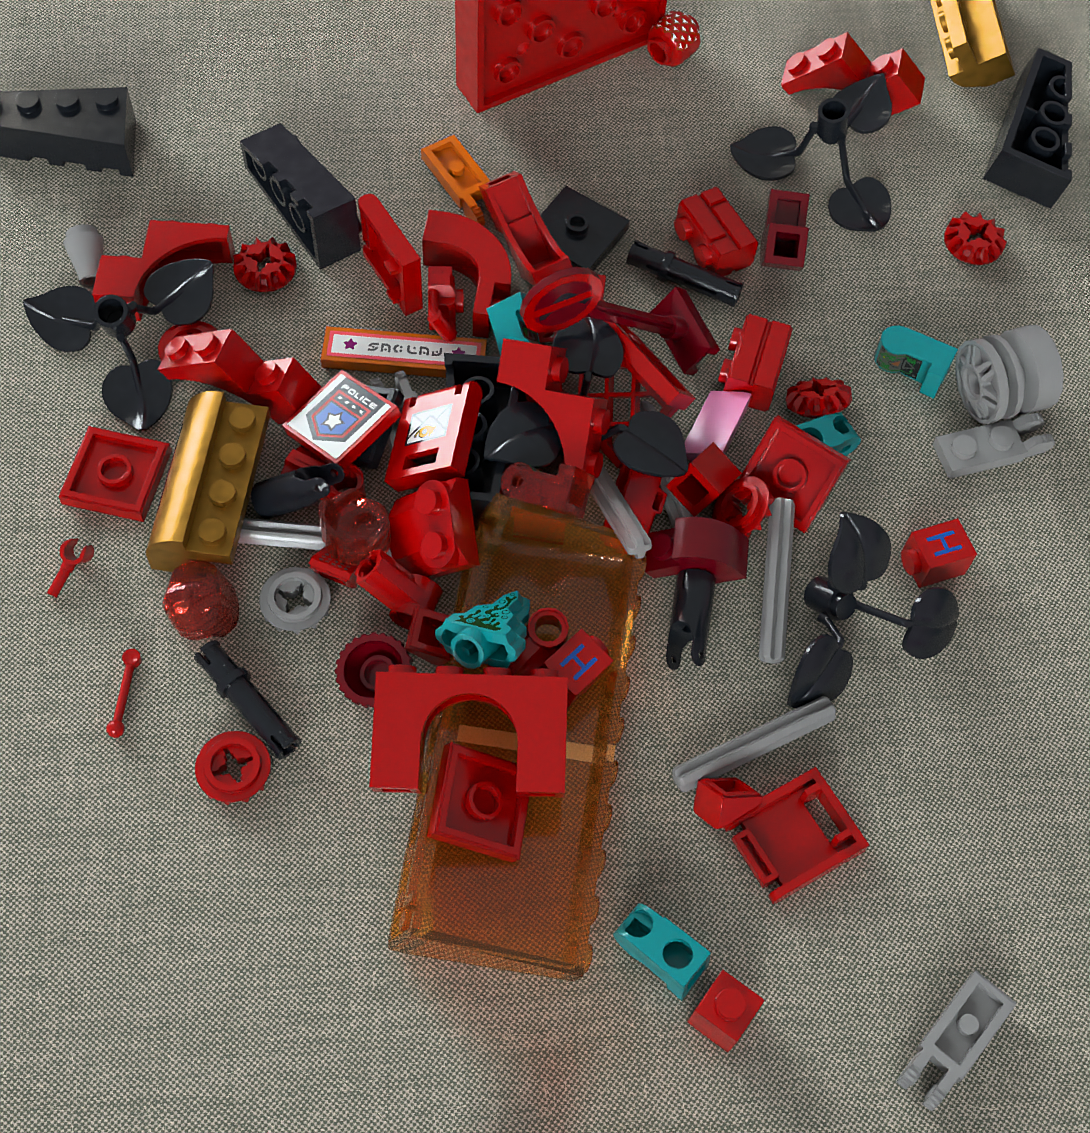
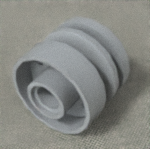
M1026 325L1006 330L1001 335H986L983 338L970 339L959 347L955 365L958 391L967 411L977 422L981 424L995 423L1000 419H1010L1018 413L1029 414L1051 408L1059 401L1063 391L1064 378L1061 357L1053 339L1040 326Z

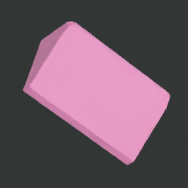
M710 391L685 440L688 460L693 461L712 442L726 454L748 409L752 394L735 391Z

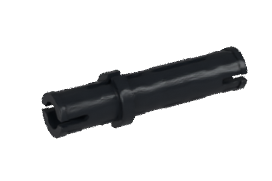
M635 240L634 244H632L626 264L657 275V280L662 282L669 280L693 291L735 307L744 283L726 278L701 266L676 257L677 253L668 250L666 253L638 240Z
M212 640L203 645L200 650L205 655L203 656L200 652H196L194 660L200 664L216 683V692L221 698L224 699L226 697L233 703L275 753L277 759L281 760L292 754L296 750L292 747V744L295 747H299L302 739L293 732L250 681L251 674L245 667H238L217 640Z

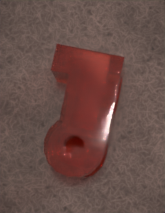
M516 462L504 471L501 478V488L506 497L521 502L530 508L583 519L594 476L576 466L561 463L558 474L552 475L523 462Z

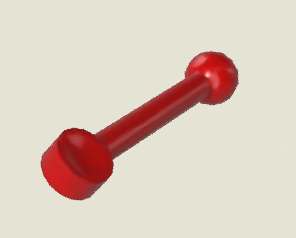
M128 649L122 655L125 665L113 720L106 726L107 734L113 738H119L125 731L122 720L133 672L142 662L141 655L136 649Z

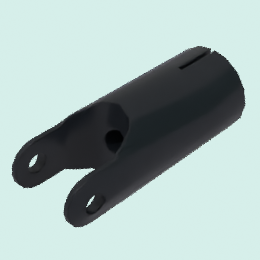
M328 463L322 466L302 467L259 481L253 486L251 491L252 505L260 516L268 519L312 506L319 499L329 495L331 485L344 480L345 472L340 465Z
M686 569L677 574L666 651V662L671 670L679 668L683 648L690 641H692L691 657L694 664L702 666L705 662L716 578L713 574L701 569Z

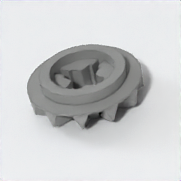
M290 567L276 572L265 582L259 596V605L265 621L275 626L279 632L282 630L293 631L297 635L301 630L310 627L316 629L318 622L324 616H328L331 601L330 589L325 579L320 574L304 567ZM303 590V600L306 605H297L294 610L288 613V601L284 598L294 599Z

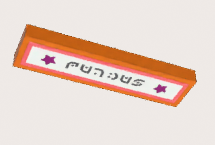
M326 326L321 366L322 368L393 374L404 370L406 375L446 378L444 353L486 356L487 339L456 337L453 342H445L439 335Z

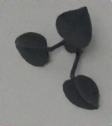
M884 73L857 81L839 91L833 98L824 100L818 108L817 122L810 123L809 131L797 148L794 135L785 128L778 126L758 129L742 140L730 144L733 158L745 172L757 179L775 181L783 179L794 172L796 167L794 157L802 155L814 134H817L826 144H838L843 181L846 188L834 191L829 199L828 210L832 220L845 229L866 232L882 230L890 220L892 206L888 190L880 181L872 177L861 178L853 184L850 178L846 150V135L849 127L860 134L873 133L885 127L891 118L892 103Z
M187 259L170 263L156 270L150 275L144 286V295L151 304L155 305L154 307L137 305L135 301L127 304L117 295L103 296L95 304L92 293L79 286L55 288L39 296L24 299L23 305L28 320L35 332L49 346L58 351L76 352L83 350L90 342L91 330L98 331L100 327L111 337L117 338L129 360L130 366H117L107 374L102 384V398L108 410L115 417L139 431L147 430L165 414L172 398L173 385L172 380H168L157 370L161 363L160 361L149 359L139 364L137 363V359L127 340V336L133 332L136 326L135 313L157 315L162 311L165 319L177 326L191 325L200 321L208 313L212 305L214 266L210 260Z
M585 317L579 322L559 330L555 335L552 346L566 348L565 357L569 361L568 373H584L579 395H588L592 375L600 378H611L620 369L624 354L623 346L617 333L605 321ZM530 401L516 402L503 409L493 421L484 447L485 460L498 461L510 465L525 463L536 469L550 465L556 460L559 453L564 456L560 437L553 422H549L548 414L538 403ZM656 411L638 412L631 417L628 426L617 424L609 428L605 435H602L601 442L621 433L614 441L613 451L621 463L636 472L657 477H680L686 475L688 471L683 434L675 421L663 413ZM520 465V467H519V468L532 469L530 466H525V465Z
M840 512L839 529L828 562V578L824 576L815 577L805 589L804 602L806 606L820 613L817 621L824 624L831 635L821 634L805 650L794 675L788 696L787 705L792 708L801 707L822 696H826L832 701L847 686L852 674L853 657L850 652L841 649L845 639L832 620L848 619L853 615L855 609L908 628L903 638L902 647L907 654L917 659L931 658L940 653L950 643L955 633L957 618L959 617L958 603L953 593L947 589L932 587L920 594L912 606L910 619L899 617L856 600L853 593L857 590H865L867 588V581L881 577L886 571L891 557V541L887 532L870 518L856 513Z

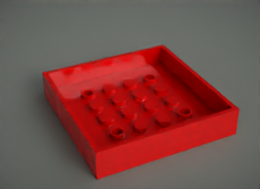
M455 0L456 86L478 114L647 45L649 29L665 16L667 0Z

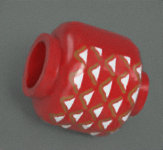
M671 11L649 29L647 36V49L652 59L660 65L670 67L682 64L698 50L701 43L698 22L691 15L681 11Z

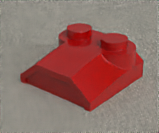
M455 477L446 481L429 480L424 482L416 492L395 500L387 518L391 558L411 574H419L435 579L480 565L468 479Z

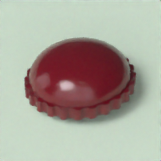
M372 632L370 635L362 634L360 638H353V641L347 643L345 649L340 651V658L336 660L337 668L334 670L335 674H337L335 680L340 685L339 690L345 693L344 696L347 699L352 700L356 705L361 704L364 708H374L376 672H388V666L412 665L413 658L409 655L410 652L405 650L404 644L399 640L397 641L392 635L387 636L385 633L377 634L376 632Z

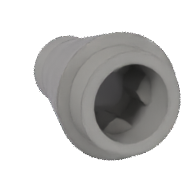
M76 225L66 231L63 245L78 275L79 284L83 287H94L100 257L103 255L104 238L98 233L97 228L92 225Z

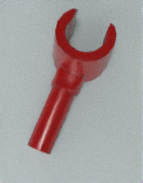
M69 539L62 543L59 552L63 562L47 594L55 598L58 597L76 565L88 563L93 558L95 551L92 545H86L77 558L73 550L79 539Z

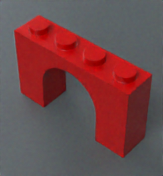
M402 664L388 666V672H376L369 787L374 792L422 794L425 739L432 722L442 711L454 704L465 701H480L502 711L516 730L518 739L517 796L565 798L568 677H558V670L545 668L530 670V676L511 675V669L502 667L484 668L483 674H464V668L457 666H438L435 673H417V667Z

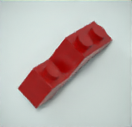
M846 32L835 38H828L820 45L803 53L798 52L791 56L786 62L781 86L788 95L815 88L842 90L857 81L884 73L892 103V116L921 103L925 77L903 48L890 54L881 55L871 62L850 34Z
M512 171L478 186L496 230L505 236L521 278L535 286L549 275L573 267L569 257L559 248L543 222L521 173Z
M150 220L142 258L126 255H101L92 292L95 304L103 296L117 295L127 304L135 301L137 305L147 306L149 301L144 295V286L147 279L159 268L173 262L187 259L210 260L212 264L233 263L235 249L230 226L215 223L202 224L174 220ZM135 313L136 321H141L143 313Z
M233 329L175 337L166 346L165 356L157 369L168 380H190L208 384L232 393L252 405L269 407L270 418L278 425L284 424L322 388L294 357L263 361Z
M503 338L497 382L508 384L528 394L545 410L552 420L563 448L565 464L564 483L576 486L594 485L595 478L597 479L600 476L603 467V454L599 452L602 435L607 433L610 425V410L606 409L608 400L560 391L561 383L565 382L569 370V361L565 357L566 348Z

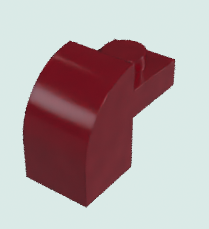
M770 190L765 227L761 238L760 266L800 271L804 268L809 228L805 226L810 194Z
M681 517L675 518V528L648 533L652 542V548L646 552L645 573L654 579L677 575L680 571L686 569H701L713 574L716 578L715 584L747 578L749 538L730 524L711 518Z

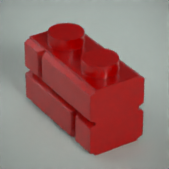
M717 186L701 192L699 196L695 194L681 200L678 205L677 217L674 221L675 231L680 240H687L693 248L698 266L707 268L721 276H727L734 270L737 272L751 266L754 262L759 242Z
M749 314L745 318L742 329L734 327L728 350L735 353L732 360L724 358L718 382L725 384L723 391L750 393L752 395L749 408L764 412L769 410L793 331L791 325L774 320L768 322L767 318Z

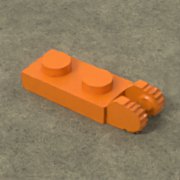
M452 135L422 148L421 159L460 209L463 208L467 218L484 226L486 223L484 214L476 201L483 199L478 186L490 182V180L455 135Z

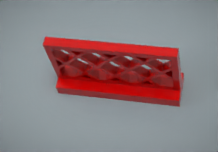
M605 321L617 333L623 346L624 354L620 369H628L632 374L631 392H614L613 376L605 378L604 393H588L587 395L608 400L606 409L610 410L609 428L617 424H624L626 426L629 424V421L613 422L614 399L631 398L630 419L634 414L640 412V398L653 397L662 407L659 412L670 418L678 409L685 411L696 398L630 327ZM558 331L538 333L539 342L542 345L553 344ZM584 373L579 374L578 395L580 394ZM641 385H642L647 391H641ZM612 437L601 442L600 449L617 468L621 469L622 463L613 451Z

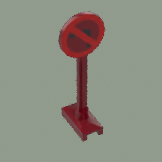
M572 267L557 271L542 279L529 290L521 303L520 315L526 327L536 333L559 331L579 322L585 317H590L659 334L661 338H664L683 374L694 376L699 371L696 364L707 354L716 355L720 351L719 346L687 291L679 287H675L650 313L601 301L604 288L598 274L589 268Z

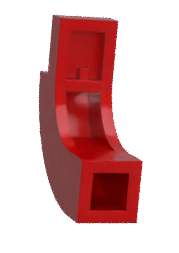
M428 210L422 238L423 265L452 266V270L464 274L474 283L477 292L473 308V336L489 338L491 322L486 308L511 296V266L508 255L500 241L488 229L474 220L455 213Z

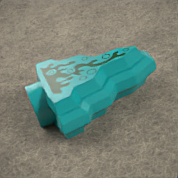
M514 591L503 595L493 604L476 605L465 613H454L446 618L443 624L435 630L436 639L442 643L447 653L452 654L456 661L466 668L475 669L482 664L508 668L526 648L524 638L527 636V627L525 624L530 619V600L522 597L519 591Z

